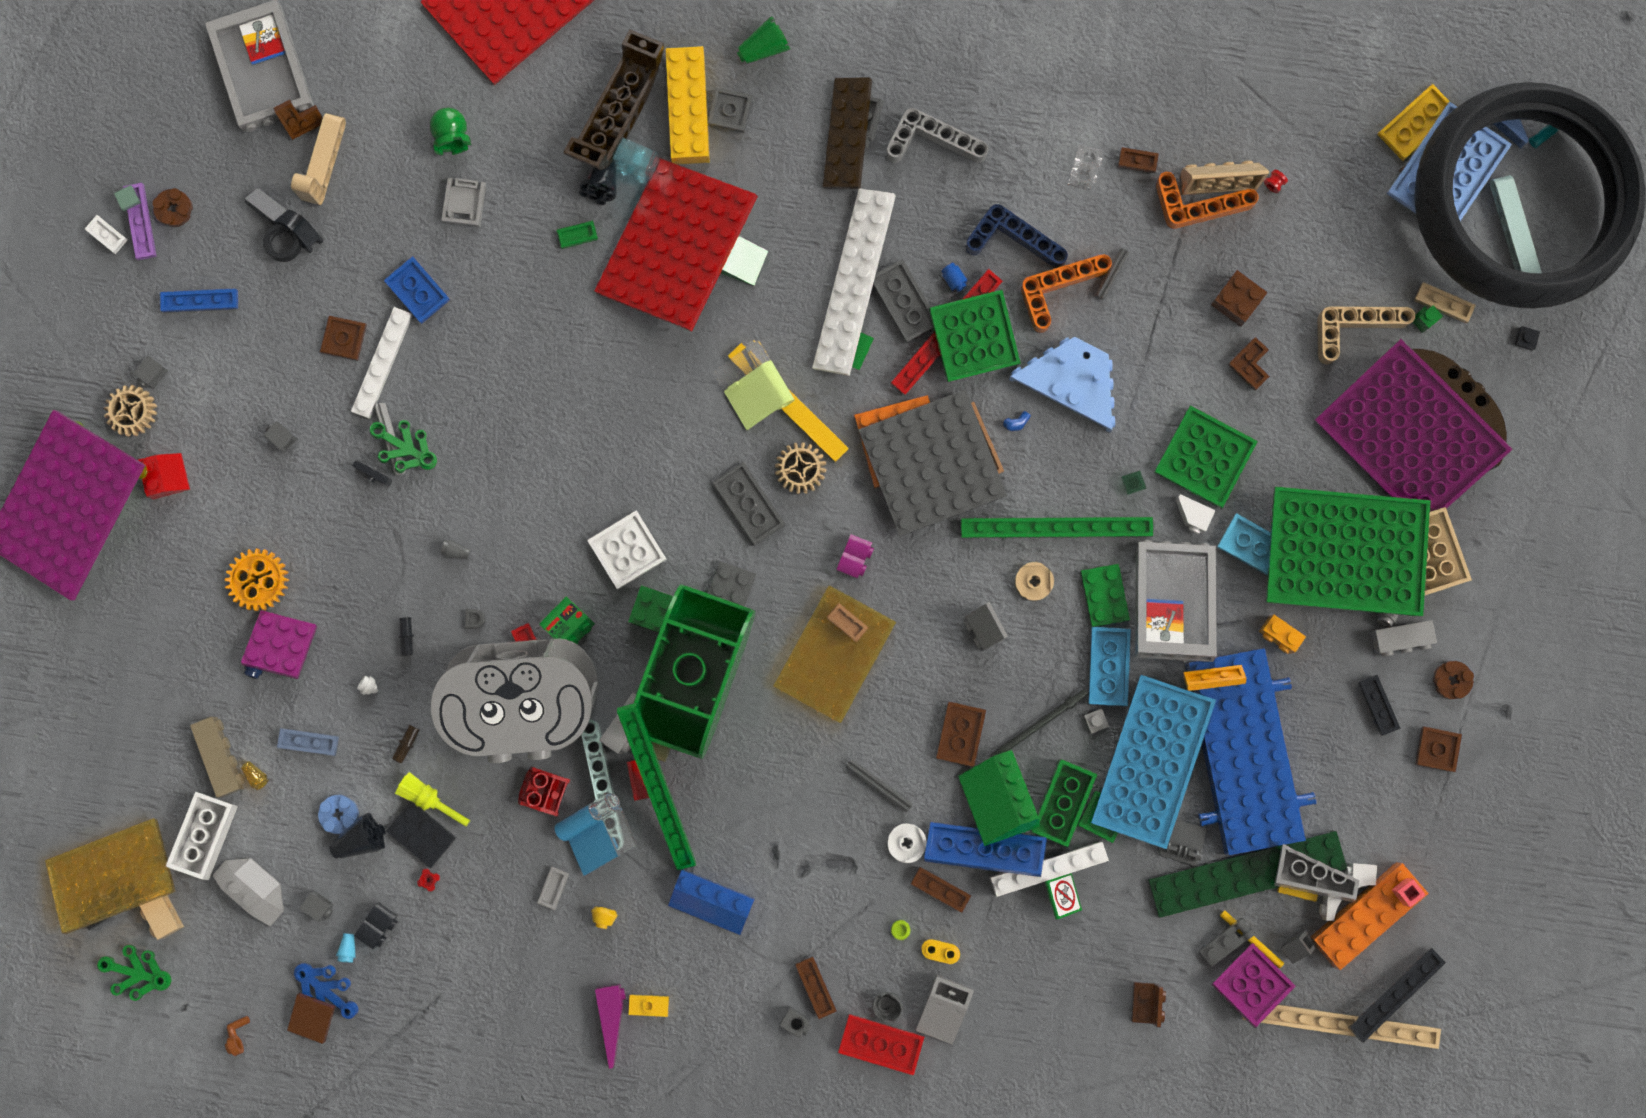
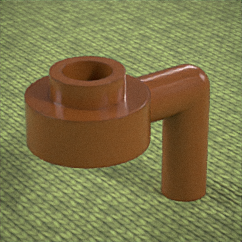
M248 1016L227 1025L229 1038H227L225 1048L233 1056L244 1052L243 1043L239 1036H237L236 1029L250 1023Z

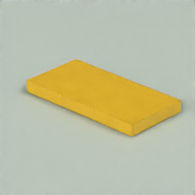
M1432 84L1377 135L1404 161L1418 148L1450 101Z

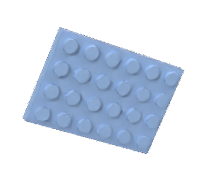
M1451 102L1445 106L1387 192L1389 196L1415 214V182L1420 159L1435 130L1457 108ZM1484 127L1472 135L1461 151L1456 164L1453 179V196L1460 221L1512 145L1488 127Z

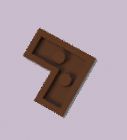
M291 100L273 108L292 140L321 126L323 116L316 105L301 113H298Z
M1255 337L1228 364L1254 391L1270 377L1256 364L1269 349Z

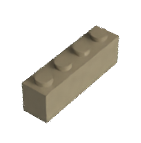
M209 717L190 725L216 798H222L243 790L242 784H244V779L236 769L237 760L234 755H231L229 750L231 744L222 731L224 730L222 721L218 717Z

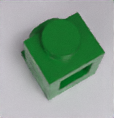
M1434 305L1429 309L1425 306L1415 314L1413 323L1423 333L1439 321L1443 315Z

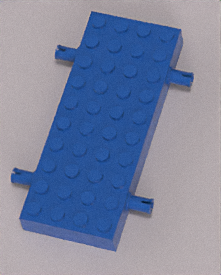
M1265 648L1216 657L1213 662L1196 661L1185 664L1186 672L1242 665L1246 676V684L1191 691L1216 700L1202 741L1215 811L1200 813L1198 817L1199 819L1207 818L1206 820L1199 821L1201 826L1218 823L1225 855L1306 841L1299 808L1316 804V799L1308 800V798L1315 797L1314 792L1297 795L1295 792L1275 698V692L1292 689L1291 684L1283 685V683H1289L1291 680L1289 677L1278 680L1271 679Z

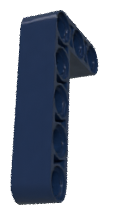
M1000 204L990 207L966 243L967 252L970 255H978L997 229H999L1054 268L1064 266L1068 258V253L1063 247ZM999 212L1001 217L994 218L991 213ZM1013 222L1017 227L1010 229L1007 224ZM986 226L990 229V232L983 233L981 228ZM1023 234H1031L1032 239L1026 240L1023 237ZM976 241L980 247L972 248L970 243ZM1041 243L1045 244L1048 249L1045 251L1040 250L1038 245ZM1054 255H1061L1063 260L1056 261Z

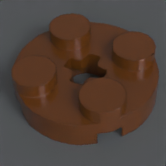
M176 188L161 192L152 203L155 217L162 224L171 227H180L187 223L191 217V210H193L190 198ZM171 204H177V207H175V212H172L171 210L169 211Z
M1449 661L1441 664L1433 675V683H1435L1437 693L1450 700L1461 699L1468 695L1474 683L1473 672L1470 671L1468 666L1459 661ZM1455 675L1458 682L1451 685L1449 677H1454Z

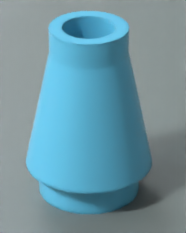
M343 933V938L336 954L338 956L337 961L353 963L354 958H356L354 934Z

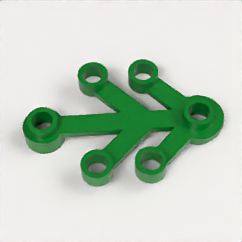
M407 420L400 421L398 425L404 442L386 432L385 426L380 422H374L370 426V435L373 438H382L399 448L392 451H380L378 454L379 462L387 463L389 459L408 455L416 458L405 462L398 460L395 463V471L398 473H403L406 469L419 466L424 470H431L436 466L437 457L428 449L426 442L427 434L424 430H418L415 433V440L419 442L420 452L413 446L409 430L410 423ZM406 424L408 427L406 429H402L401 425ZM378 429L381 433L375 434L374 430ZM423 434L424 438L420 439L417 435ZM385 454L387 459H381L380 456ZM424 459H430L431 462L426 464ZM402 464L404 468L398 469L397 465Z
M127 945L122 950L123 955L129 957L134 968L117 964L114 958L110 956L100 958L97 963V967L101 972L114 971L132 976L122 983L113 984L110 989L113 995L122 994L125 989L142 980L150 982L140 989L136 988L130 991L129 997L133 1001L140 1000L143 995L154 989L159 991L166 990L172 982L170 974L166 971H161L155 960V953L151 950L144 951L141 955L142 961L148 963L152 973L146 972L136 954V947L134 945ZM128 947L132 949V953L130 955L127 953ZM146 953L151 955L150 960L146 959ZM104 961H106L108 964L107 968H103L102 963ZM159 977L163 978V984L158 983ZM116 986L120 987L119 993L115 991ZM135 991L139 993L138 998H135L133 995Z

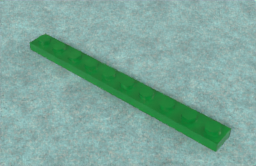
M1153 517L961 518V538L1153 537Z
M634 703L618 707L617 714L676 869L678 871L696 866L695 857L638 705Z

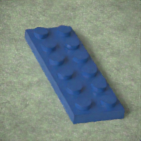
M930 822L924 860L926 862L1041 877L1047 838L1018 834L984 846L978 828Z

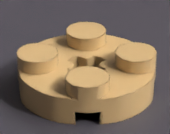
M1031 562L1019 569L1015 577V586L1021 597L1030 601H1038L1049 595L1054 586V577L1052 572L1042 563ZM1032 576H1036V579L1040 581V583L1036 584V587L1029 583V580H1032Z

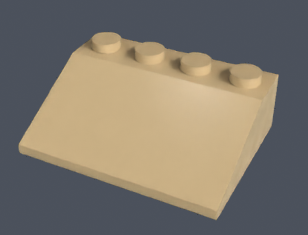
M1244 161L1241 164L1226 162L1223 165L1217 166L1214 163H1209L1202 167L1187 165L1180 173L1182 195L1236 192L1246 189L1257 190L1268 176L1269 170L1260 163H1253V161Z
M1446 507L1430 512L1425 595L1472 580Z

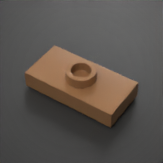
M840 603L827 616L830 622L854 642H857L868 629L864 623Z

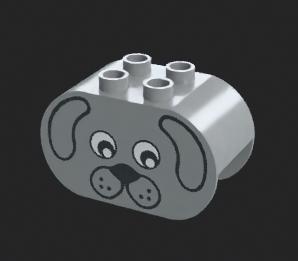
M566 639L472 645L464 648L453 657L445 673L437 682L431 699L432 720L441 738L453 749L466 755H488V762L490 763L507 762L512 759V753L527 752L528 759L530 760L546 759L551 757V750H558L573 743L588 725L598 693L597 672L589 655L579 645Z

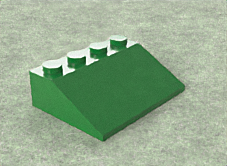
M1012 750L995 755L958 776L984 846L1040 827L1039 817Z

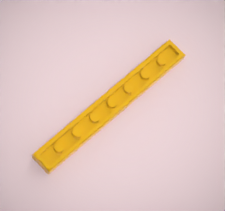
M742 343L728 355V358L746 375L762 365ZM790 391L795 400L781 410L836 463L849 448Z

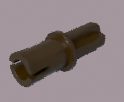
M411 725L408 726L402 740H399L400 744L392 757L394 761L403 763L410 748H413L412 744L418 732H420L418 728Z

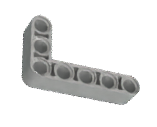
M914 108L906 110L887 147L888 160L898 163L902 160L916 133L977 163L983 162L988 153V146L985 142ZM913 116L917 120L915 122H909L907 118ZM929 124L933 126V129L926 130L924 126ZM904 132L908 134V137L903 139L899 137V134ZM946 132L950 137L945 139L941 134ZM965 141L967 146L961 147L958 145V142ZM892 149H898L900 153L898 155H893L890 151ZM982 149L984 154L977 155L975 150Z

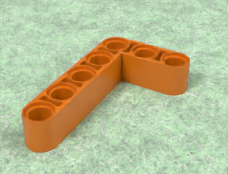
M1163 172L1156 182V189L1166 224L1172 229L1250 210L1259 198L1255 190L1246 189L1183 205L1176 178L1171 172ZM1163 179L1168 180L1169 183H1170V185H1169V186L1163 185L1162 182H1161V180H1163ZM1172 197L1175 200V203L1171 204L1167 202L1166 198ZM1244 197H1250L1252 199V203L1246 202ZM1226 201L1233 202L1234 207H1228ZM1208 206H1214L1216 212L1209 211ZM1190 210L1196 211L1198 216L1193 217L1190 214ZM1171 215H1177L1180 221H1174Z
M1102 254L1025 278L1021 286V293L1034 330L1044 333L1051 324V317L1043 295L1044 293L1107 274L1112 265L1111 258L1108 255ZM1098 262H1104L1107 268H1100ZM1086 267L1089 273L1082 274L1079 268ZM1064 272L1069 273L1071 279L1066 280L1061 274ZM1050 278L1053 284L1046 285L1043 279ZM1031 283L1034 285L1035 290L1029 291L1025 285ZM1038 301L1041 307L1036 309L1032 307L1031 302ZM1044 319L1047 325L1040 326L1037 320Z

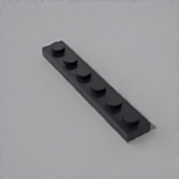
M1430 948L1348 1027L1350 1031L1362 1043L1365 1042L1446 962L1433 948Z

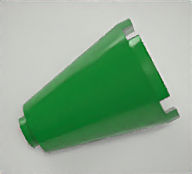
M773 16L769 17L738 47L739 51L737 54L742 62L746 61L749 64L791 49L790 46H785L788 44V41L779 25L773 22L775 21Z

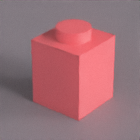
M1406 878L1392 889V892L1403 906L1407 907L1413 906L1425 896V893L1414 879Z

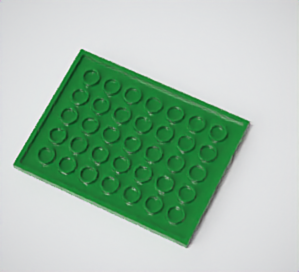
M1274 487L1266 603L1422 617L1424 614L1431 500Z

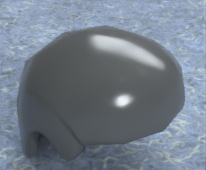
M887 991L875 996L872 1009L874 1015L881 1019V1021L895 1022L902 1015L903 1006L900 998L895 993Z

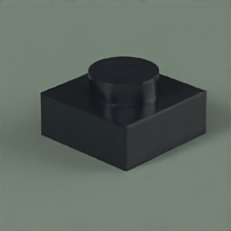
M1521 326L1515 346L1532 351L1535 350L1540 331Z

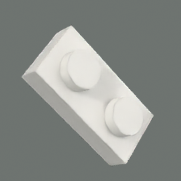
M98 215L85 228L87 232L115 254L127 241L124 236Z

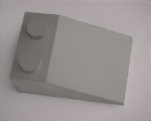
M990 602L965 616L966 621H964L968 632H973L975 636L973 641L978 649L981 648L982 651L1008 637Z
M633 692L623 706L633 704L637 694ZM617 714L599 741L617 754H623V752L627 753L630 750V745Z

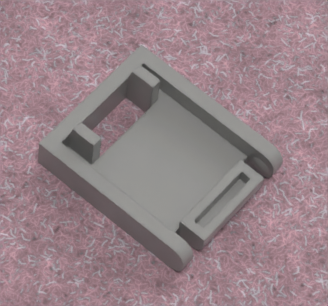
M448 178L441 221L447 224L480 227L486 182H481L479 190L478 181L456 178L455 186H452L453 179ZM454 213L470 215V220L453 218Z

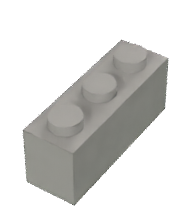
M1433 620L1371 631L1375 654L1381 653L1382 657L1394 655L1393 651L1400 650L1401 653L1412 652L1413 647H1419L1420 650L1432 648L1431 644L1437 643Z

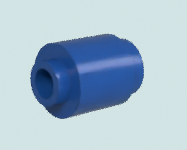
M951 263L942 269V277L952 291L956 290L959 292L967 286L965 283L968 280L958 265L956 266L954 263Z

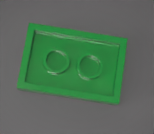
M1119 564L1081 570L1091 627L1129 621L1130 617Z

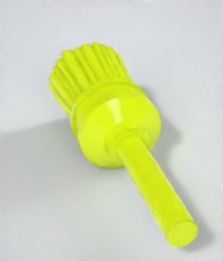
M410 772L404 776L398 785L395 794L414 802L415 806L421 807L422 810L436 808L465 827L470 823L468 818L440 802V799L437 797V789H433L429 784L426 786Z

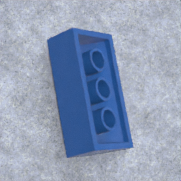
M682 869L668 906L741 935L755 898Z

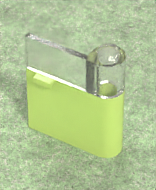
M755 340L747 343L744 350L713 371L714 376L746 430L752 428L774 411L788 406L795 400L760 341L756 342Z

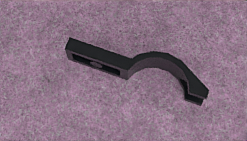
M256 188L245 198V204L271 224H281L292 231L300 241L302 248L307 252L311 253L313 251L311 246L316 241L319 244L323 242L320 235L302 215L292 210H286L259 188Z

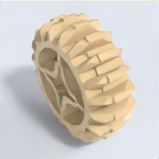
M131 385L130 388L123 386L122 391L119 388L116 389V395L110 394L112 400H106L109 407H104V410L108 411L104 417L109 419L106 423L110 426L112 425L111 429L113 431L118 430V434L123 435L125 433V436L130 437L131 434L138 436L139 431L145 433L144 427L151 428L149 422H155L152 415H157V412L152 409H155L157 405L152 403L154 398L149 396L150 393L148 391H143L141 387L136 389V386ZM139 397L141 400L131 403L127 398ZM128 419L134 422L132 425H123L121 423L122 420L126 421Z
M794 443L795 449L792 450L788 445V453L784 450L781 451L784 458L777 457L781 464H775V468L781 470L776 471L775 474L776 476L782 475L778 479L779 483L786 481L783 484V488L790 485L789 492H792L795 487L797 488V494H800V488H804V493L807 494V487L814 491L813 484L821 485L817 479L824 480L825 477L820 473H826V469L821 468L826 465V461H819L823 458V454L816 456L819 449L816 448L812 452L811 444L805 449V443H801V448H798V444ZM801 454L810 456L815 462L803 461ZM795 455V464L785 469L788 459ZM798 460H800V464H802V466L806 467L803 469V477L801 476V472H799V470L796 471L799 465ZM817 468L814 477L806 481V473ZM786 474L798 475L801 483L790 480Z

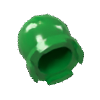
M449 107L440 108L434 112L430 119V132L433 138L436 139L433 141V149L438 155H443V152H452V155L460 154L468 150V145L471 146L470 137L466 135L467 122L462 113L457 109Z

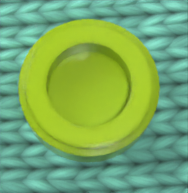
M897 920L891 926V933L894 938L904 940L910 935V926L904 920Z

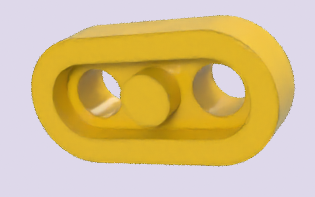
M928 939L921 946L922 954L930 960L954 964L960 958V951L954 944ZM929 946L935 947V951L933 953L928 952ZM948 951L954 952L952 958L947 957Z

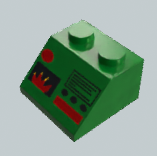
M566 596L539 625L554 639H566L578 644L579 640L591 631L595 623Z

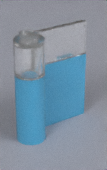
M612 793L605 794L555 825V833L559 839L569 841L583 876L637 846L619 804V799Z

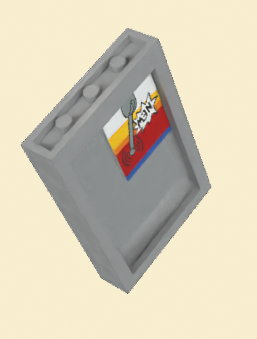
M277 0L205 23L238 126L243 132H252L257 127L263 125L270 126L275 121L280 120L273 108L288 100H291L298 113L314 106L282 7Z
M1151 540L1138 542L1136 546L1135 658L1213 662L1217 657L1216 546H1210L1207 543L1191 545L1189 542L1172 544L1170 541L1153 543Z

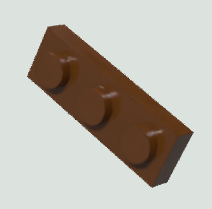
M919 867L911 882L913 886L961 913L971 898L970 894L922 867Z
M812 956L796 963L795 966L818 1019L837 1012L814 957Z

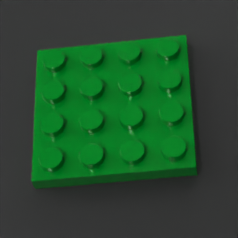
M1003 290L928 308L947 382L1021 364Z
M1190 405L1154 473L1222 509L1258 441Z

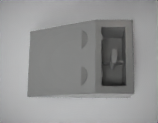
M935 975L916 1031L953 1045L972 998L973 988Z

